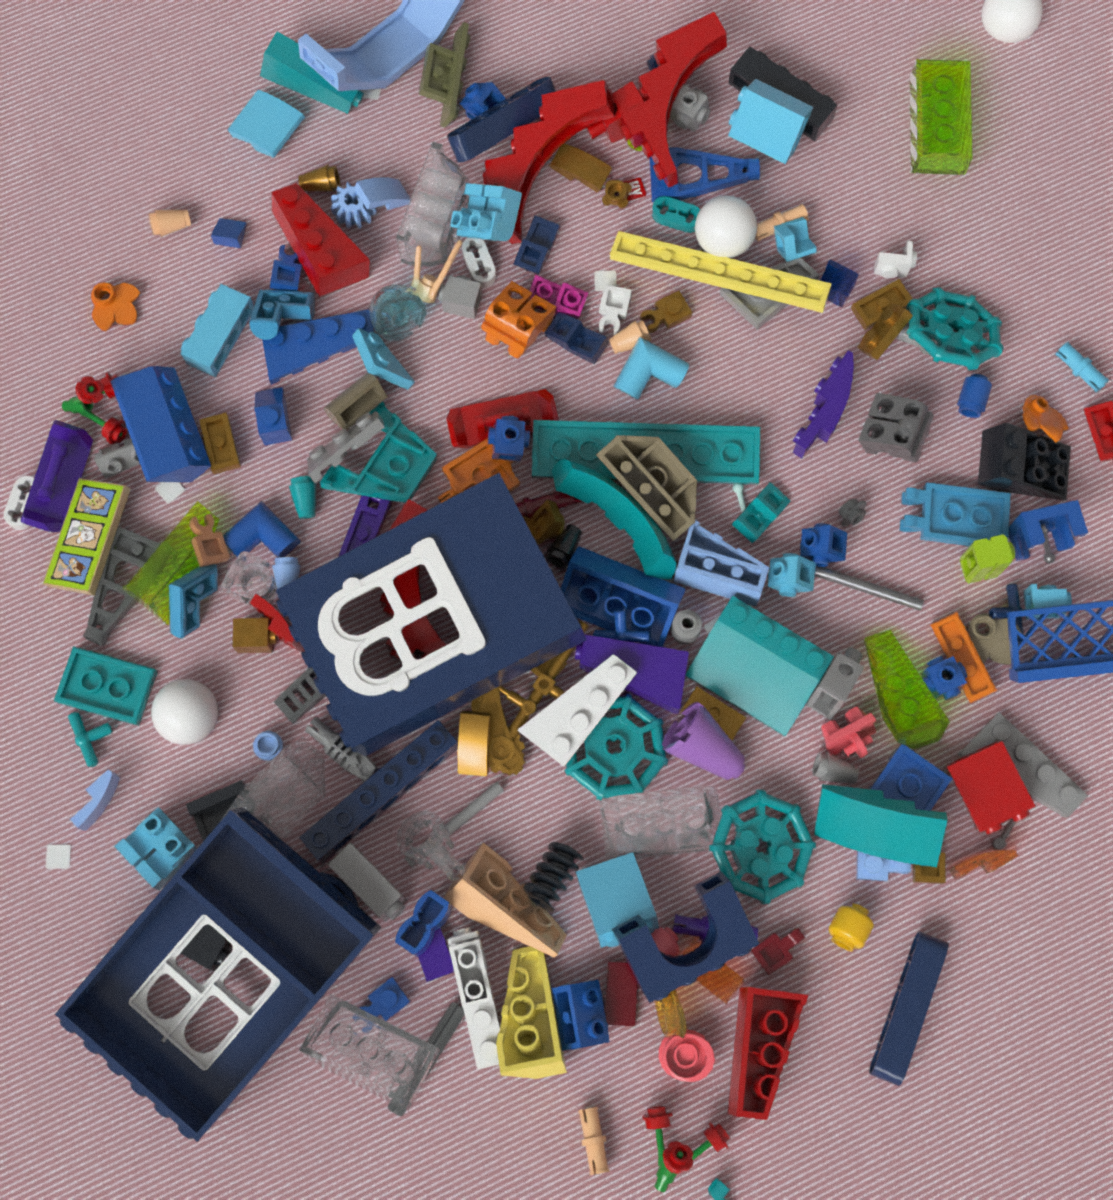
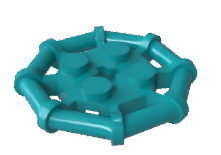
M935 287L930 293L918 299L910 300L906 306V309L913 315L909 320V329L907 330L909 339L915 340L934 358L933 361L936 363L942 361L965 366L968 370H976L980 364L987 360L999 357L1004 350L1001 343L1000 327L1002 322L1000 318L994 317L975 299L976 296L972 294L967 296L944 291L941 287ZM946 303L955 304V305L964 306V307H963V308H960V307H956V306L947 305ZM931 304L935 306V309L932 311L925 308ZM920 320L925 322V327L920 324ZM989 332V341L983 338V333ZM932 338L938 342L937 345L932 341ZM971 349H973V351L978 349L980 350V352L972 353Z
M629 694L618 697L609 708H622L621 715L611 718L602 717L585 739L586 758L577 762V753L575 752L567 762L566 769L564 770L567 776L573 777L596 796V800L602 801L603 798L632 795L640 797L644 795L643 791L662 767L667 766L669 761L666 758L665 750H663L665 747L662 746L664 739L662 728L664 722L662 718L658 719ZM628 710L647 725L642 728L636 726L626 718ZM651 732L654 754L645 751L643 735ZM617 739L620 740L622 751L620 753H609L607 742L609 740L615 742ZM643 759L651 761L650 765L637 780L633 773L634 769ZM587 765L593 767L603 775L601 783L596 782L582 768ZM627 776L631 783L606 786L609 777Z
M758 789L755 794L730 806L725 805L721 809L722 816L712 845H709V851H712L720 871L730 880L735 891L757 899L764 905L770 904L772 899L796 887L801 888L805 884L803 879L813 848H816V842H813L800 812L801 807L797 803H788L767 794L763 789ZM765 806L784 814L779 820L765 815ZM755 807V816L744 821L739 818V814ZM790 820L800 842L793 843L786 825ZM731 824L736 827L734 831L736 832L735 838L731 840L730 845H725ZM760 838L768 844L765 854L756 851ZM793 849H800L794 870L792 871L788 867V863L793 858ZM725 851H731L738 867L735 871H733ZM780 872L787 878L769 887L768 878ZM745 873L753 875V877L758 878V887L742 881L741 878Z

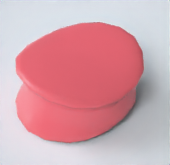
M680 1029L668 1033L659 1047L658 1057L662 1068L668 1075L677 1080L686 1082L700 1081L707 1077L713 1069L715 1062L713 1049L706 1038L696 1031Z

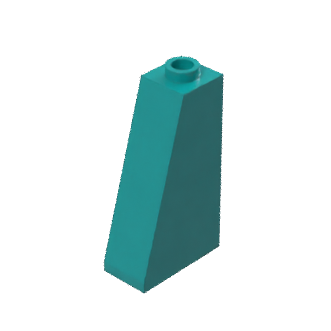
M276 31L264 52L261 77L347 114L352 106L358 107L364 96L361 90L338 91L300 58L299 44Z

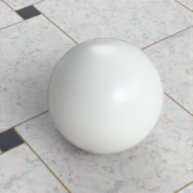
M985 0L981 13L983 26L997 40L1008 43L1023 41L1035 32L1041 22L1043 13L1041 0Z
M730 195L718 196L708 201L700 209L695 222V234L698 243L705 252L718 257L734 258L743 254L750 248L757 233V220L752 208L744 200Z
M191 679L175 680L165 685L156 694L152 703L151 718L155 729L164 739L179 745H190L203 740L212 732L218 719V704L214 694L204 684Z

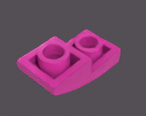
M537 275L533 278L529 289L532 292L531 299L537 295L556 306L555 314L561 312L577 319L581 315L588 296V292L565 282L560 286Z

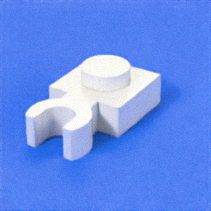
M605 284L599 307V314L605 316L600 319L599 332L603 333L604 326L607 324L614 326V335L620 331V321L618 318L626 319L632 295L631 289Z

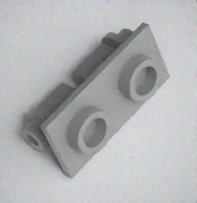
M131 438L124 441L125 446L120 447L117 443L110 447L99 449V453L94 454V461L104 478L140 464Z

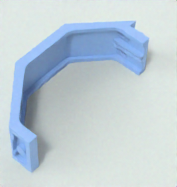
M403 0L395 12L347 48L324 49L306 33L298 39L300 58L338 91L384 89L425 56L426 47L429 43L436 45L440 43L465 0Z

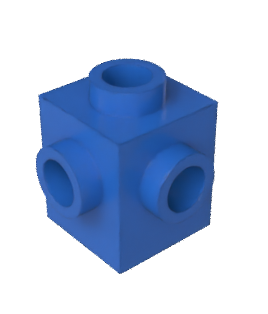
M493 82L473 83L466 89L465 97L460 104L466 110L467 117L471 120L506 98Z
M503 416L501 419L496 420L494 427H489L488 444L493 445L492 459L520 461L522 459L524 448H528L530 431L525 430L524 421H518L519 418L514 416Z
M817 523L813 528L802 529L800 556L815 562L817 567H826L831 562L845 561L848 533L825 523Z
M940 656L927 663L928 668L921 674V681L925 691L931 694L933 700L941 697L949 700L961 694L960 689L967 683L965 680L967 673L961 662H956L954 656L946 660L943 656ZM942 671L946 672L949 680H945L942 677Z

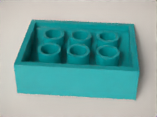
M732 596L685 676L781 735L786 736L834 656Z

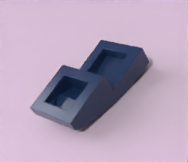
M534 215L527 236L522 240L513 265L539 275L551 252L561 226Z
M558 312L544 333L546 337L562 348L594 365L609 344L606 336L585 328L582 321Z

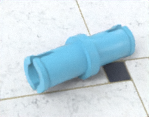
M1066 342L1056 352L1055 355L1073 370L1072 374L1075 377L1080 376L1096 393L1106 385L1105 383L1109 382V379L1091 364L1092 360L1089 357L1084 358L1069 342Z

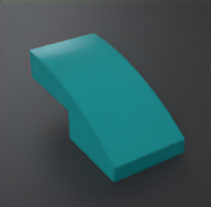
M769 482L732 525L753 544L791 500Z

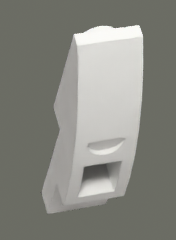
M478 939L449 946L477 1070L499 1065L496 1041L500 1031V1023L480 941Z

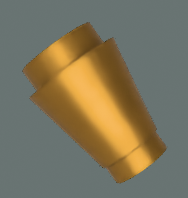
M329 164L298 177L299 186L308 192H334L337 186H341L337 167H330Z

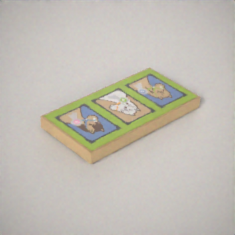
M78 479L42 583L43 585L95 596L131 490L129 487L115 483Z

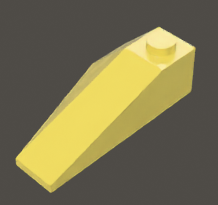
M530 946L514 949L507 979L508 987L505 1003L502 1007L501 1026L496 1041L500 1073L502 1076L532 1079L567 1073L545 953Z

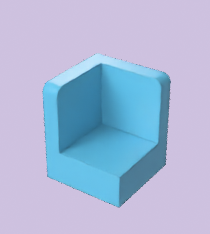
M804 217L774 226L777 251L786 262L817 252L816 245L809 239L807 220Z

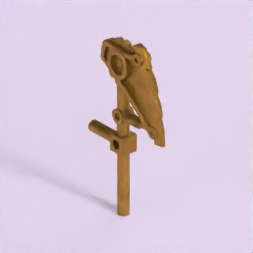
M579 620L578 622L585 634L589 625ZM576 646L555 656L546 672H541L533 684L534 690L527 700L513 690L510 692L501 685L472 700L471 708L473 712L491 713V741L489 743V767L491 772L497 773L501 771L502 774L507 773L510 776L512 773L517 775L524 769L522 765L526 762L523 759L524 754L522 750L525 746L524 742L520 741V732L517 730L536 711V707L544 695L547 696L549 694L557 699L566 692L555 685L556 681L554 679ZM500 692L507 696L506 699L521 708L509 728L502 708Z

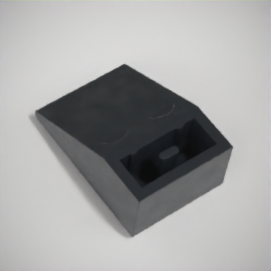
M1003 423L983 430L978 484L999 492L1067 500L1071 446L1060 442L1055 443L1052 439L1009 423Z

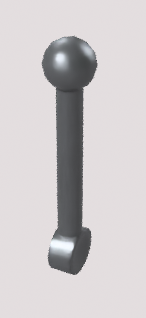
M1042 524L1041 528L1045 538L1043 543L1045 549L1044 561L1049 564L1055 561V555L1051 553L1046 526Z
M1011 818L1001 836L993 840L992 845L996 850L1004 849L1006 845L1005 839L1017 821L1014 822Z

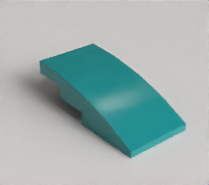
M822 784L814 835L872 856L937 868L948 819L946 812L915 809L914 801L886 799L881 790Z

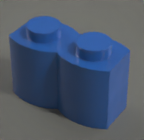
M432 890L426 892L418 900L413 916L408 918L399 928L395 942L416 957L422 955L430 947L435 931L441 928L448 920L452 905Z

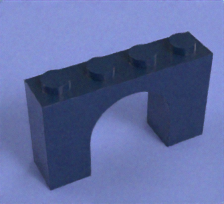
M721 871L694 885L707 913L709 922L708 932L704 941L694 951L681 956H672L661 952L648 926L640 915L612 929L635 979L649 1003L666 998L671 991L694 983L699 976L708 971H716L722 968L725 962L736 956H744L753 947L759 945L730 880Z

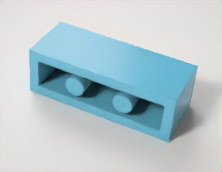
M220 284L217 291L212 292L204 314L198 316L193 333L190 338L187 337L181 346L180 354L187 365L216 378L252 315L254 304L251 297L223 284Z

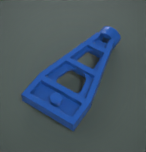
M669 147V153L676 170L682 163L696 165L701 169V178L697 182L686 185L678 181V184L668 188L664 179L659 181L653 169L655 163L652 157L649 158L652 202L662 196L681 201L747 183L748 181L759 180L760 178L759 158L740 159L690 149ZM709 165L725 166L728 168V176L724 179L709 180L707 167Z

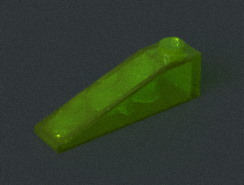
M198 501L122 588L166 625L170 624L169 584L200 566L191 542L198 535L190 529V520L193 517H197L198 523L201 526H206L204 517L207 514H211L214 519L213 533H215L220 520Z
M887 630L865 637L864 643L882 719L895 740L913 749L940 741L950 721L892 631Z

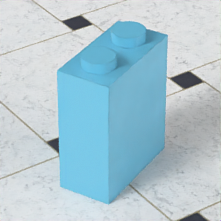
M755 79L748 87L744 86L738 96L737 101L741 103L738 110L735 109L730 117L728 124L732 127L728 136L786 164L795 153L814 107Z
M633 852L576 871L578 883L601 948L605 946H618L619 944L612 929L637 915H640L646 923L650 933L659 928L655 909Z

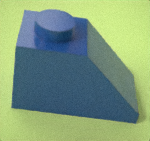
M280 387L255 392L254 408L258 433L264 445L292 441L284 388Z

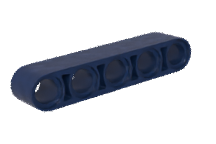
M543 77L532 82L447 135V139L457 162L461 163L473 159L512 135L513 128L527 125L540 117L539 107L542 106L541 95L556 92L551 77Z
M921 931L917 932L871 1061L870 1075L897 1086L902 1084L947 955L948 942Z

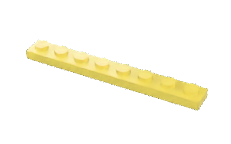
M618 231L610 252L611 260L821 313L824 311L831 290V283L727 257H718L710 253Z

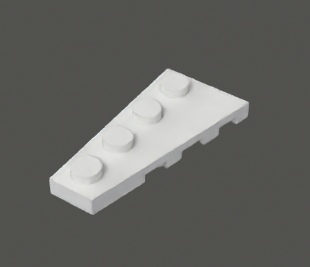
M613 654L517 731L564 767L637 672Z

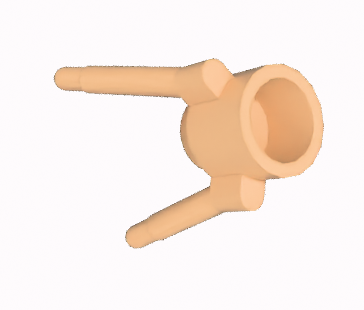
M461 240L457 241L438 277L425 274L423 278H420L422 247L420 245L416 247L414 277L411 286L416 288L414 296L417 299L426 303L435 302L440 285L462 245Z

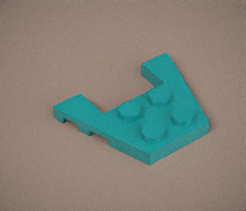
M382 401L369 413L371 415L375 411L378 412L385 426L381 431L387 434L362 472L356 474L341 465L336 467L330 466L320 481L322 488L406 503L408 499L412 500L437 461V454L418 435L401 423V419L395 413L392 414Z

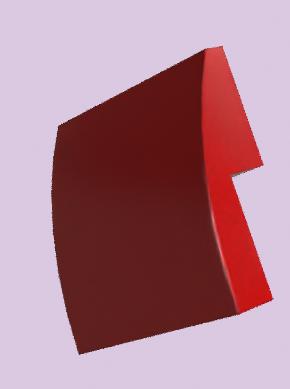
M1111 400L1083 409L1100 462L1113 460V402Z
M255 594L249 604L262 616L272 621L267 629L279 640L300 653L305 651L301 643H297L292 637L288 628L291 624L270 603Z

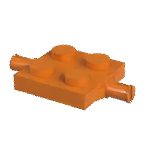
M487 438L442 467V472L449 480L451 489L437 497L439 502L442 503L497 473L501 475L509 492H512L520 486V481L513 473L511 464L515 461L492 459L493 445L488 444Z

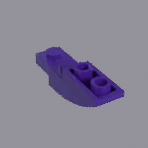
M849 350L843 358L838 356L829 369L832 372L827 380L822 378L814 390L817 393L814 404L817 406L808 418L811 423L807 429L801 427L793 439V442L796 443L793 453L801 459L817 437L826 443L828 442L842 416L853 381V353Z

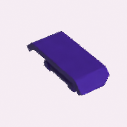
M58 420L53 421L21 516V523L48 532L61 531L78 479L82 477L93 443V439L85 429Z

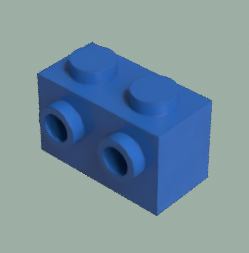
M599 980L551 988L562 1051L610 1042Z

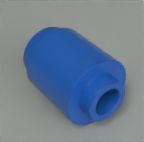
M972 374L964 379L957 403L960 414L970 418H979L981 413L985 411L992 388V383L988 381L986 376Z

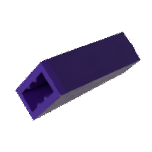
M585 634L587 640L576 647L575 659L580 660L579 669L590 673L614 654L637 672L624 689L625 691L671 713H679L688 662V651Z

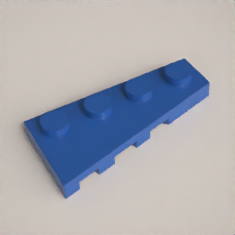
M370 309L279 326L278 333L274 338L262 339L271 385L279 382L280 378L291 373L295 375L304 371L303 368L316 362L320 364L329 360L328 357L334 354L344 353L356 348L357 346L352 335L358 328L369 333L374 332Z

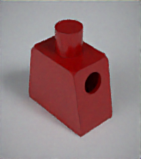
M633 81L612 93L615 117L597 122L586 128L591 139L603 133H606L610 142L623 139L619 126L622 125L621 113L644 102Z

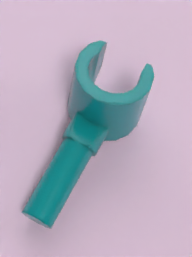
M718 1178L708 1187V1193L715 1200H726L724 1197L730 1191Z

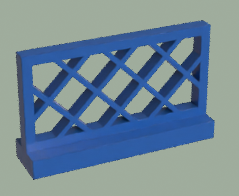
M1113 600L1007 611L1012 667L1009 668L1010 680L1017 683L1113 673V652H1109L1103 647L1104 643L1113 634V624L1109 625L1100 617L1107 607L1113 606ZM1099 608L1096 613L1091 609ZM1079 610H1085L1092 616L1083 629L1071 620ZM1070 611L1067 616L1062 613ZM1050 613H1056L1063 619L1054 632L1042 624ZM1040 614H1041V616H1040L1038 619H1036L1034 616H1032V615H1040ZM1027 616L1034 622L1025 635L1017 630L1016 617ZM1096 621H1099L1108 629L1098 642L1087 634ZM1067 624L1079 632L1070 645L1058 637ZM1038 627L1050 635L1041 648H1038L1029 640ZM1085 637L1095 646L1088 655L1081 656L1074 648ZM1054 640L1066 648L1057 659H1052L1045 653ZM1027 643L1037 653L1029 662L1020 663L1019 650ZM1099 649L1103 652L1102 654L1096 653L1099 651ZM1070 653H1072L1075 657H1067V656H1068ZM1041 656H1043V657L1046 659V660H1039V661H1038V659H1039Z

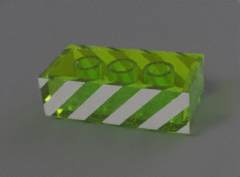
M916 59L910 75L911 173L966 174L973 159L970 61Z

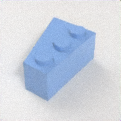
M695 520V523L689 527L673 582L729 599L734 596L746 604L757 607L769 567L739 547L735 549L723 541L722 536L717 533L712 534L700 526V522Z

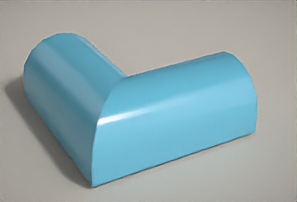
M639 337L613 387L639 400L651 376L673 388H677L688 371L689 363Z

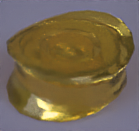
M675 989L666 998L659 1001L654 1000L658 1022L666 1038L674 1035L684 1038L687 1031L684 1010L677 989Z

